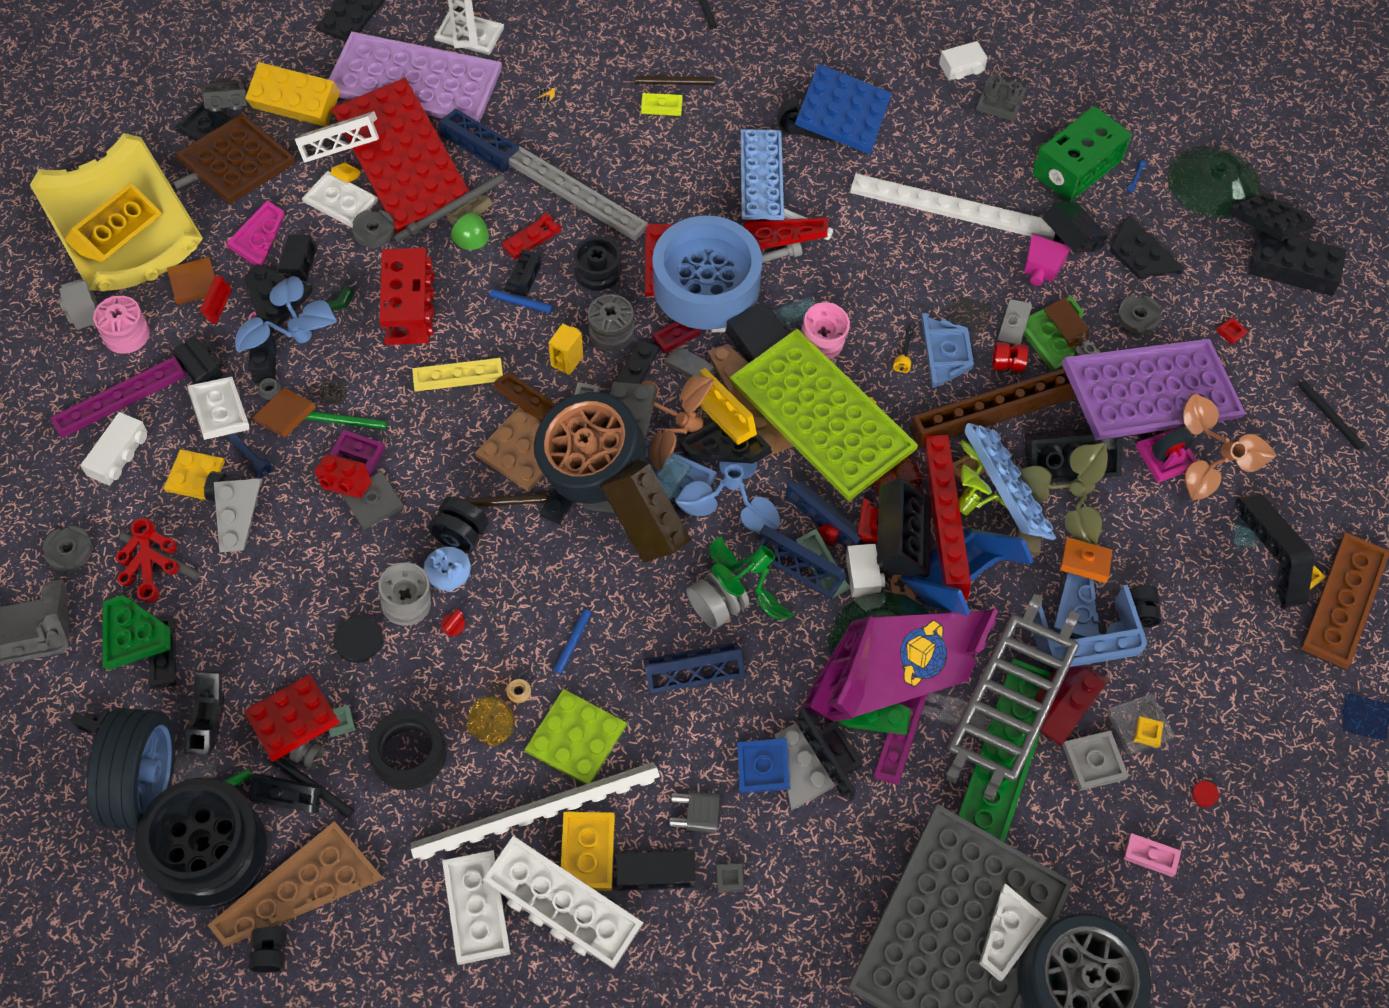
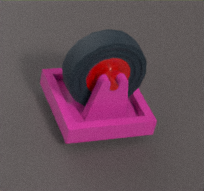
M1175 428L1139 441L1135 446L1157 483L1184 474L1188 466L1197 461L1190 450L1194 439L1187 429Z

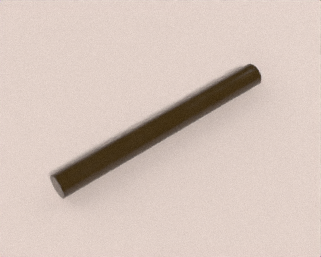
M635 76V84L715 85V77Z
M547 494L466 498L463 500L470 502L476 507L545 503L547 501Z

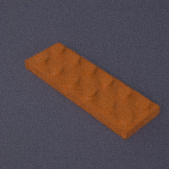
M1344 533L1301 650L1344 669L1350 667L1385 569L1389 550L1349 533Z

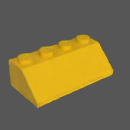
M130 182L71 228L64 240L81 256L104 262L160 217L162 213Z

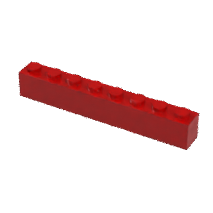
M929 435L925 436L924 458L942 585L960 589L965 600H968L971 580L949 436Z

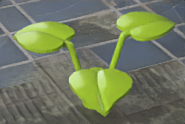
M961 440L960 444L963 449L978 461L979 467L976 472L966 465L961 467L963 486L968 487L958 498L960 512L968 516L976 506L980 509L984 504L992 500H998L1006 507L999 492L980 501L982 496L976 491L977 489L988 495L992 491L989 485L979 477L984 466L974 448L967 441Z

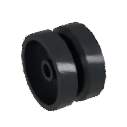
M593 236L581 241L574 250L575 277L578 283L584 288L593 291H603L611 288L618 282L621 276V256L617 244L611 239L602 236Z
M445 497L438 508L439 514H435L428 525V530L443 545L455 547L464 553H472L479 542V536L485 532L489 525V520L484 512L470 502L457 497Z

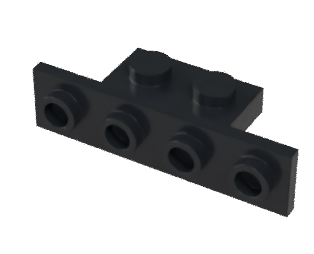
M800 709L797 720L799 729L803 734L807 733L812 750L815 754H820L823 759L824 769L829 775L832 774L837 781L836 787L842 796H846L849 802L854 800L856 790L846 775L861 768L863 763L837 722L818 731L805 709Z

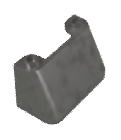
M63 579L44 584L41 589L42 599L0 607V665L60 654L67 650L69 645L67 590Z

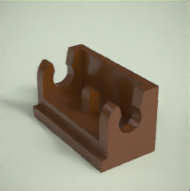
M1065 297L1044 308L1047 318L1052 320L1064 336L1069 348L1088 340V327Z

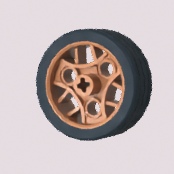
M601 392L580 393L559 402L542 419L534 440V455L537 464L554 489L568 500L586 504L608 501L600 485L622 471L636 459L645 462L647 452L645 437L629 408L614 396ZM604 422L608 423L606 428H601ZM562 448H567L566 453H560Z

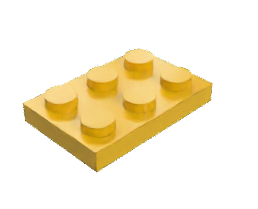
M564 812L561 868L595 891H612L615 813Z

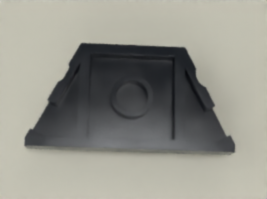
M1130 216L1126 217L1110 250L1116 258L1138 279L1149 278L1150 276H1165L1168 273H1183L1185 268L1136 221Z

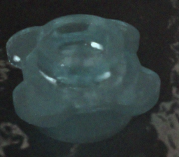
M1236 525L1233 528L1235 533L1233 543L1236 546L1249 548L1256 546L1255 534L1250 528H1243L1240 525Z

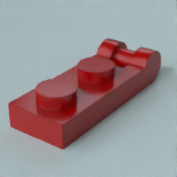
M545 213L538 221L502 242V247L516 260L519 256H522L519 254L521 250H532L561 232L562 227L557 222H553L550 214ZM547 226L548 229L544 231L542 228Z

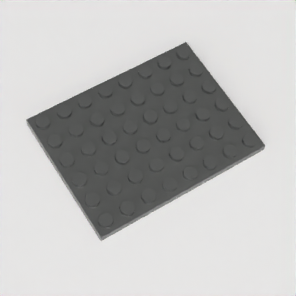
M936 804L846 990L877 1008H1019L1022 1002L1017 974L1020 957L1002 981L996 979L979 964L1002 885L1006 883L1047 918L1039 929L1040 931L1057 921L1073 882L941 805Z

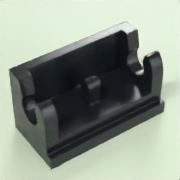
M311 235L288 236L278 266L280 273H291L287 274V276H296L301 281H307L318 248Z
M521 250L519 254L523 256H519L510 279L506 281L507 285L504 291L527 297L542 265L541 253Z

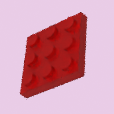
M310 674L244 710L272 762L340 724L337 716Z

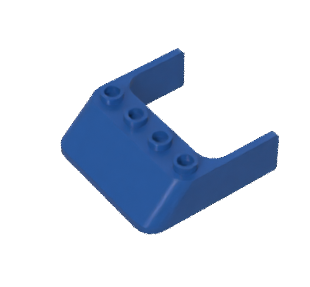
M970 528L963 529L971 581L977 579L980 573L993 566L997 561L1009 560L1029 565L1034 562L1024 538ZM937 547L930 551L929 576H901L903 582L926 605L965 616L970 613L962 591L958 588L942 585Z

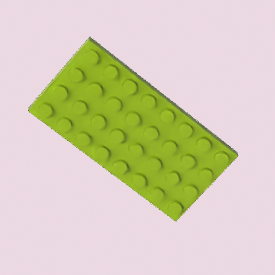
M795 329L730 377V383L848 501L852 500L917 450L918 444L798 329Z

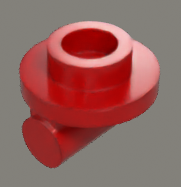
M455 609L453 613L447 614L442 619L441 629L446 635L457 636L465 629L463 613Z

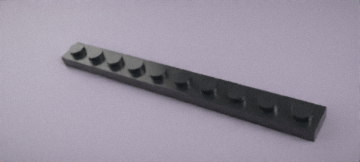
M640 339L615 382L641 384L659 353L660 347ZM553 489L540 511V516L561 525L574 501L568 500Z

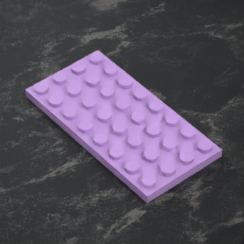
M351 32L329 80L334 81L340 90L339 98L352 100L406 77L427 116L443 119L456 108L480 122L502 70V62ZM458 117L452 120L455 122H463V120L459 119Z

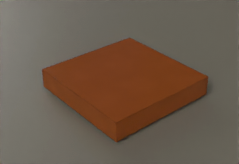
M210 257L167 268L177 305L205 298L215 277Z
M283 388L253 419L263 427L285 438L316 407L308 399Z

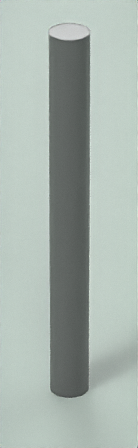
M124 531L119 539L128 543L132 535ZM138 544L136 549L140 550V544ZM150 545L151 549L165 558L175 560L179 564L178 572L195 581L201 576V573Z

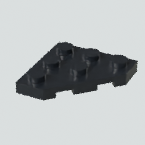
M256 264L245 275V283L249 290L256 317L261 318L263 323L269 321L280 327L289 318L291 313L286 304L282 306L272 304L270 293L279 282L289 277ZM303 283L304 292L302 297L297 301L291 302L294 311L312 293L311 285Z
M715 421L679 440L680 447L691 460L753 464L772 453L771 446L758 432L757 435L737 445Z

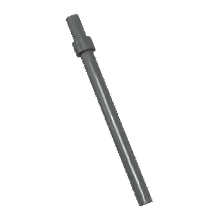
M503 175L495 176L420 221L408 224L406 229L393 236L394 239L399 243L411 235L419 234L421 229L504 182Z

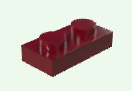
M674 322L653 333L652 339L660 347L663 354L698 337L701 335V330Z

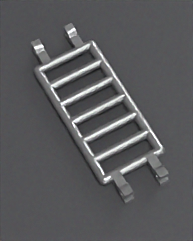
M1036 594L1033 595L1024 617L1017 614L1010 616L947 746L950 752L956 754V757L947 773L946 780L956 783L966 760H969L994 772L983 796L992 802L1003 778L1010 781L1017 780L1079 648V643L1070 639V636L1080 614L1071 610L1060 634L1033 622L1043 600V597ZM1018 625L1067 647L1062 660L1011 638L1016 626ZM1008 646L1056 668L1057 671L1052 682L1001 659L1006 647ZM996 668L1047 690L1042 703L992 681L991 678ZM988 689L1037 712L1032 724L1025 723L980 702L985 690ZM975 711H979L1027 734L1021 747L971 724L970 721ZM965 732L1015 755L1016 758L1011 769L960 746L959 744Z

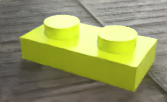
M643 93L641 114L681 116L683 95Z

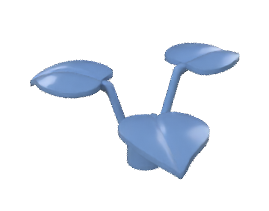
M291 276L279 282L270 293L271 303L275 306L286 304L293 316V319L288 322V331L269 321L263 323L259 317L252 318L239 328L235 338L236 350L240 353L243 350L251 349L264 343L270 335L269 327L286 334L288 338L293 336L298 343H305L312 336L310 330L334 324L337 320L330 306L322 300L309 303L303 309V314H299L298 318L291 306V302L297 301L302 297L304 286L298 277Z
M719 462V469L724 475V480L720 481V485L715 492L712 493V488L709 484L695 481L686 485L675 499L676 505L684 512L694 516H706L716 510L717 501L714 497L720 493L724 486L730 490L739 488L744 504L747 506L741 511L740 518L747 529L760 532L764 525L774 530L780 526V517L772 502L763 497H755L751 503L748 502L744 489L745 485L742 481L755 474L757 462L753 464Z

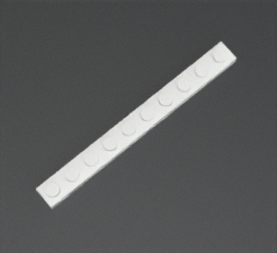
M857 173L855 174L850 191L853 194L1031 237L1033 234L1053 241L1055 232L1040 217Z
M654 762L411 842L413 858L427 859L434 856L436 851L442 849L451 851L458 848L460 843L470 841V843L478 842L485 838L484 835L493 832L496 835L507 832L511 826L517 824L519 826H526L533 823L535 818L541 816L550 818L557 815L559 810L568 808V810L577 809L582 806L583 802L589 800L597 802L605 799L607 794L613 792L621 794L629 791L631 786L651 784L655 781V778L660 777L658 769Z

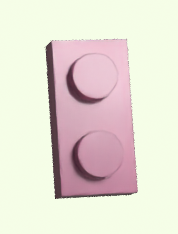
M1131 833L1128 837L1123 860L1174 877L1181 851Z

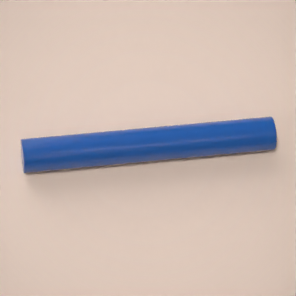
M495 289L490 291L491 298L550 314L553 309V305Z
M583 609L553 672L562 675L592 614L589 610Z

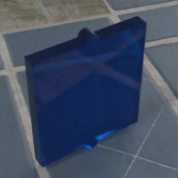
M1346 693L1345 709L1342 710V714H1344L1343 731L1387 741L1389 703Z

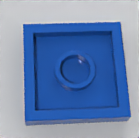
M787 738L737 742L740 793L791 790Z

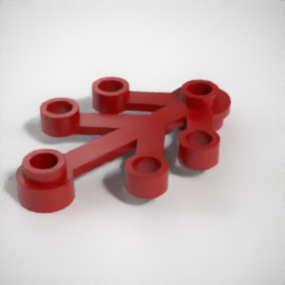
M140 518L134 521L131 526L133 536L125 547L116 554V561L123 566H127L124 571L119 573L117 581L122 586L132 585L134 583L133 575L141 566L143 583L137 589V596L145 603H152L159 597V589L154 585L152 561L160 565L169 575H174L179 571V564L175 560L167 559L151 549L150 540L159 544L161 549L168 554L176 551L177 543L173 539L165 538L155 532V524L150 519ZM169 543H172L171 546L166 549V546ZM140 544V550L133 558L131 553ZM124 555H127V557L121 561L122 557ZM171 564H174L173 568L168 570V567ZM128 576L127 581L123 582V578Z

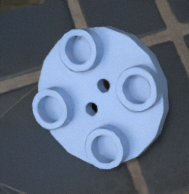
M443 547L436 549L427 557L424 562V570L429 577V584L432 587L450 592L459 588L467 581L470 576L471 564L468 556L462 550L455 547Z

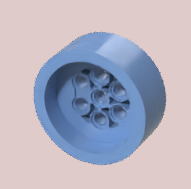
M695 216L672 225L658 239L653 252V291L660 308L671 319L687 327L702 330L726 327L728 320L752 308L758 300L761 283L762 254L756 239L740 224L718 216Z

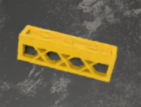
M706 368L700 370L701 376L712 378L715 381L699 406L737 445L757 435L753 414Z

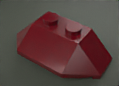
M1089 665L1069 667L1040 732L1059 746H1062L1109 683L1110 679ZM1057 669L1053 671L1047 680L1052 682ZM1040 688L1034 696L1035 701L1042 703L1047 690Z

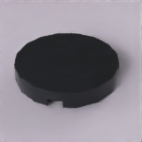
M363 616L345 620L337 628L334 635V646L338 654L344 660L352 663L370 660L371 657L380 651L383 644V636L378 624L371 618Z

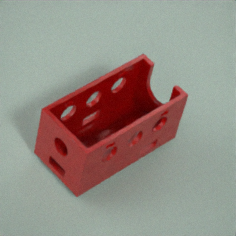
M426 248L382 249L379 322L381 327H386L385 345L429 343V336L434 334L433 322H431V318H434V307L431 305V300H434V288L431 286L432 282L435 281L434 269H432L431 256H427ZM395 327H403L405 330L398 331Z

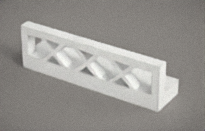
M448 0L454 48L478 46L472 0ZM458 6L464 8L461 13L455 11ZM460 20L466 23L462 28L456 25ZM462 34L469 37V40L457 41Z
M375 112L363 114L298 136L295 142L304 163L378 140L379 136L373 124L377 120ZM368 125L372 135L368 138L358 134L361 127ZM347 132L354 136L351 143L340 140L342 133ZM325 138L335 142L333 149L322 146ZM311 144L317 147L315 154L308 156L304 145Z

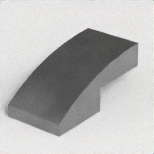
M676 347L664 360L667 367L682 372L687 379L696 375L701 376L700 370L704 368L711 374L715 370L714 366L704 359L680 347Z

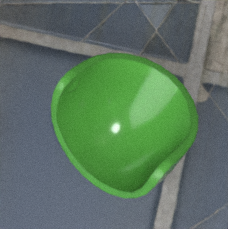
M468 213L461 217L454 225L451 239L460 248L476 250L487 243L489 231L486 223L478 214Z

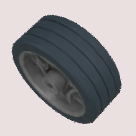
M1084 913L1063 917L1038 931L1020 957L1017 972L1018 988L1025 1008H1074L1072 1004L1073 998L1079 1002L1080 1008H1100L1098 1003L1103 997L1110 1008L1148 1007L1152 985L1150 969L1145 954L1135 938L1122 926L1109 918ZM1089 943L1098 947L1097 956L1086 950ZM1063 951L1069 954L1070 964L1064 961ZM1106 970L1110 972L1113 977L1112 983L1109 982L1105 976ZM1049 975H1055L1058 990H1052Z

